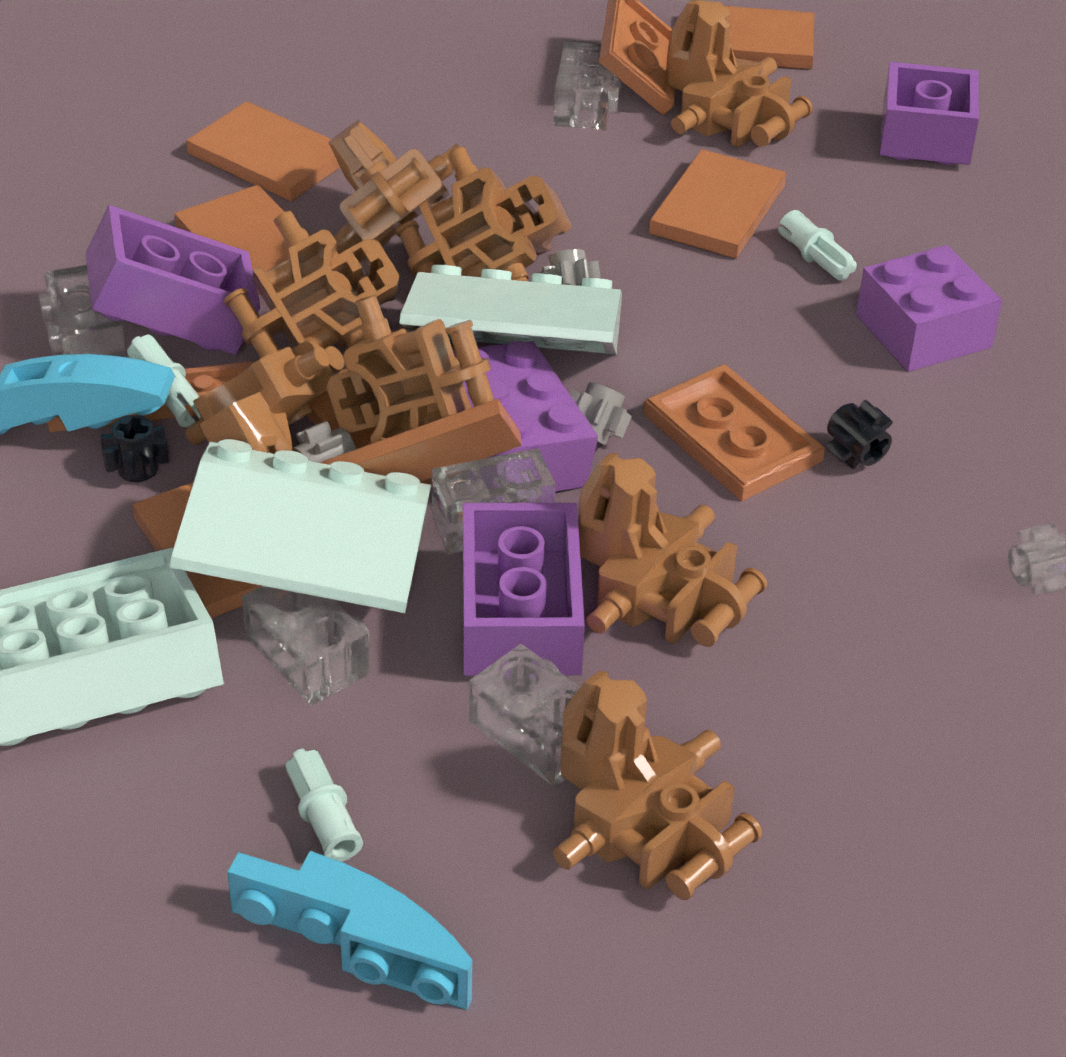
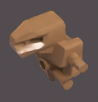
M692 0L684 7L671 32L668 84L683 91L681 113L672 119V129L677 134H683L691 128L706 136L732 130L731 145L735 147L742 146L750 139L760 147L768 145L771 139H784L794 130L795 122L801 118L808 117L812 113L813 106L811 101L805 96H798L789 105L791 78L783 76L770 84L767 78L777 70V64L773 58L765 57L759 62L735 58L729 40L731 28V14L721 2Z
M359 119L328 142L345 178L355 190L354 193L340 203V210L349 222L340 228V232L334 236L338 254L367 238L377 240L381 246H384L396 234L395 230L398 226L412 221L422 214L419 207L421 203L426 201L433 207L450 195L442 181L453 174L454 168L448 158V154L454 149L460 148L458 143L441 156L438 154L429 162L425 160L417 149H411L396 159L388 146Z
M465 147L454 149L448 154L457 181L452 184L453 196L433 207L426 201L419 205L435 242L425 246L418 231L419 225L415 220L405 222L395 230L397 237H401L410 257L407 264L411 273L415 275L418 272L431 273L432 265H450L461 267V276L481 277L482 269H496L512 272L511 280L528 281L529 277L525 268L535 262L537 255L550 250L553 237L566 234L572 227L560 199L541 177L534 175L506 189L502 180L490 168L483 167L478 170L477 166L473 165ZM532 198L539 205L537 212L529 202Z
M286 211L274 219V223L284 237L283 242L289 250V259L266 272H263L260 266L252 270L254 284L270 311L260 317L247 296L246 288L233 291L223 300L224 304L231 308L242 326L241 336L245 343L253 345L259 356L263 358L280 350L272 336L281 331L286 335L293 348L307 340H314L318 347L323 349L333 344L343 349L346 346L350 348L365 340L360 327L362 322L355 301L376 295L379 306L388 301L395 300L398 291L399 274L379 241L367 238L338 254L336 251V241L330 231L322 229L309 236L306 229L301 228L291 211Z
M376 295L355 301L362 322L360 327L365 340L345 350L343 358L347 368L330 376L326 385L340 428L351 433L377 426V429L370 437L371 442L375 443L470 409L471 405L463 381L466 382L473 407L495 400L486 372L491 370L488 358H481L471 328L473 326L472 320L463 321L445 328L443 321L437 319L408 333L404 328L391 332L387 318H383ZM448 334L451 336L457 358L454 356ZM432 477V478H429V479L420 481V483H424V482L430 481V480L434 479L435 477Z
M307 340L293 349L289 346L264 356L252 363L247 370L193 401L201 416L198 421L186 428L187 439L194 445H199L206 440L208 444L210 442L218 443L226 439L239 440L249 444L252 450L271 454L282 450L292 451L289 425L312 413L309 403L327 392L326 385L330 376L334 375L333 372H338L344 368L342 354L333 346L323 349L318 347L314 340Z
M609 453L598 463L584 484L579 497L580 557L600 567L598 571L597 607L587 616L588 626L594 632L603 634L615 621L621 620L635 627L647 620L656 618L666 624L665 640L672 644H675L691 627V634L699 644L705 647L713 646L717 642L719 634L725 628H733L744 619L747 612V604L767 587L765 576L755 568H746L741 573L740 579L733 584L737 545L727 542L716 552L698 543L703 537L704 531L715 520L713 510L707 505L700 504L688 516L682 518L667 513H660L656 504L657 490L655 489L656 473L654 469L642 458L621 459L618 457V453Z
M599 670L581 685L563 712L561 775L581 791L575 796L574 827L571 831V836L553 849V856L556 862L566 870L571 869L586 856L590 857L594 854H597L607 863L628 856L640 866L639 884L645 889L652 888L666 876V883L672 893L681 900H688L693 896L694 890L708 878L718 879L731 869L733 857L751 842L755 843L762 837L761 826L753 816L743 812L735 817L734 823L722 833L719 832L730 820L735 787L728 781H723L716 788L712 789L695 776V773L704 766L705 761L721 748L720 739L713 731L706 729L690 742L686 741L681 745L663 736L651 737L649 729L645 727L647 698L643 690L634 680H611L608 672ZM683 861L686 862V863H685L683 866H681L678 870H675V868H676L679 864H681Z

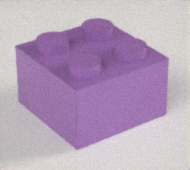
M889 62L882 106L880 156H889L903 161L918 159L936 161L943 165H954L956 163L970 165L979 121V70Z
M948 245L864 267L856 316L904 369L910 372L992 348L1002 299Z

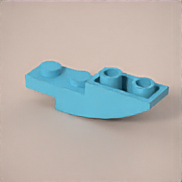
M96 354L55 355L6 364L0 374V435L12 427L32 422L34 425L44 424L59 415L69 432L87 426L91 429L100 428L116 418L133 413L137 415L150 414L165 404L175 375L170 367L152 362Z
M312 851L308 853L300 870L238 852L227 871L231 910L233 913L239 914L246 920L258 925L271 924L300 933L315 943H332L341 946L342 971L353 974L363 982L374 985L383 983L415 993L421 999L432 1004L441 1005L447 1003L468 1010L472 1001L473 960L453 935L428 912L404 894L365 872Z

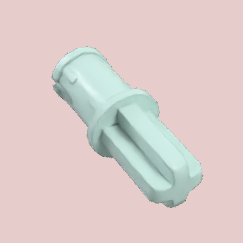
M792 210L784 215L780 224L784 225L787 229L783 226L778 227V232L801 251L804 260L808 263L815 261L835 279L841 281L846 280L850 273L855 272L857 263L853 260L852 255L834 242L832 232L826 228H818L799 210Z
M147 334L143 337H135L132 340V345L127 349L128 356L132 359L170 367L175 378L165 404L175 416L180 426L188 427L195 423L185 406L189 405L200 419L201 415L193 403L200 396L186 380L185 368L179 363H173L153 336Z
M298 749L293 752L294 757L287 761L285 766L300 799L298 812L305 822L311 823L326 857L340 862L349 860L361 850L363 840L360 833L356 831L345 807L347 803L346 792L341 786L334 784L318 751Z

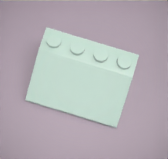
M432 265L431 273H417L400 315V324L410 332L437 319L443 321L445 328L463 321L472 320L473 326L471 328L475 341L480 343L509 344L514 341H534L538 348L617 355L622 292L620 289H612V281L607 279L582 278V286L561 284L562 276L534 273L532 274L531 282L511 280L512 272L482 269L481 277L461 276V267Z
M226 439L218 443L210 442L198 466L171 555L169 568L405 613L431 485L420 483V480L415 476L401 472H392L386 476L364 472L361 466L351 462L337 461L330 465L308 461L305 455L295 451L282 450L274 454L252 450L249 444L239 440Z
M173 548L0 590V746L15 745L23 742L29 736L55 729H75L83 726L89 720L115 713H135L146 708L148 704L175 697H195L205 692L208 688L224 684L213 621L187 573L184 570L169 568Z

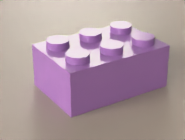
M108 205L85 253L92 310L99 312L110 320H125L148 327L154 333L162 336H177L193 341L207 350H222L236 355L243 342L241 336L243 328L231 308L226 306L223 300L233 291L246 288L247 296L257 313L261 309L257 288L253 281V269L249 252Z
M514 341L509 344L478 347L481 358H488L491 370L486 372L494 399H499L520 430L522 442L520 447L467 465L488 501L582 488L589 478L598 435L534 341ZM453 350L454 356L457 358L456 351ZM463 381V384H464V387H465V390H466V393H467V396H468V399H469V402H470V405H471V408H472V407H473V404H472V401H471V398H470V395H469V391H468L466 382Z
M463 503L464 676L582 675L585 622L577 503Z

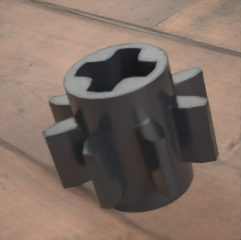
M864 400L859 407L854 403L845 404L834 412L828 422L827 431L833 439L829 441L826 448L852 469H855L859 462L864 466L873 465L879 462L891 447L892 437L885 430L893 424V421L867 400Z
M124 416L113 424L112 434H101L100 436L106 471L114 472L117 470L119 476L126 481H146L155 476L158 471V463L164 464L170 461L164 426L153 427L152 422L144 416Z

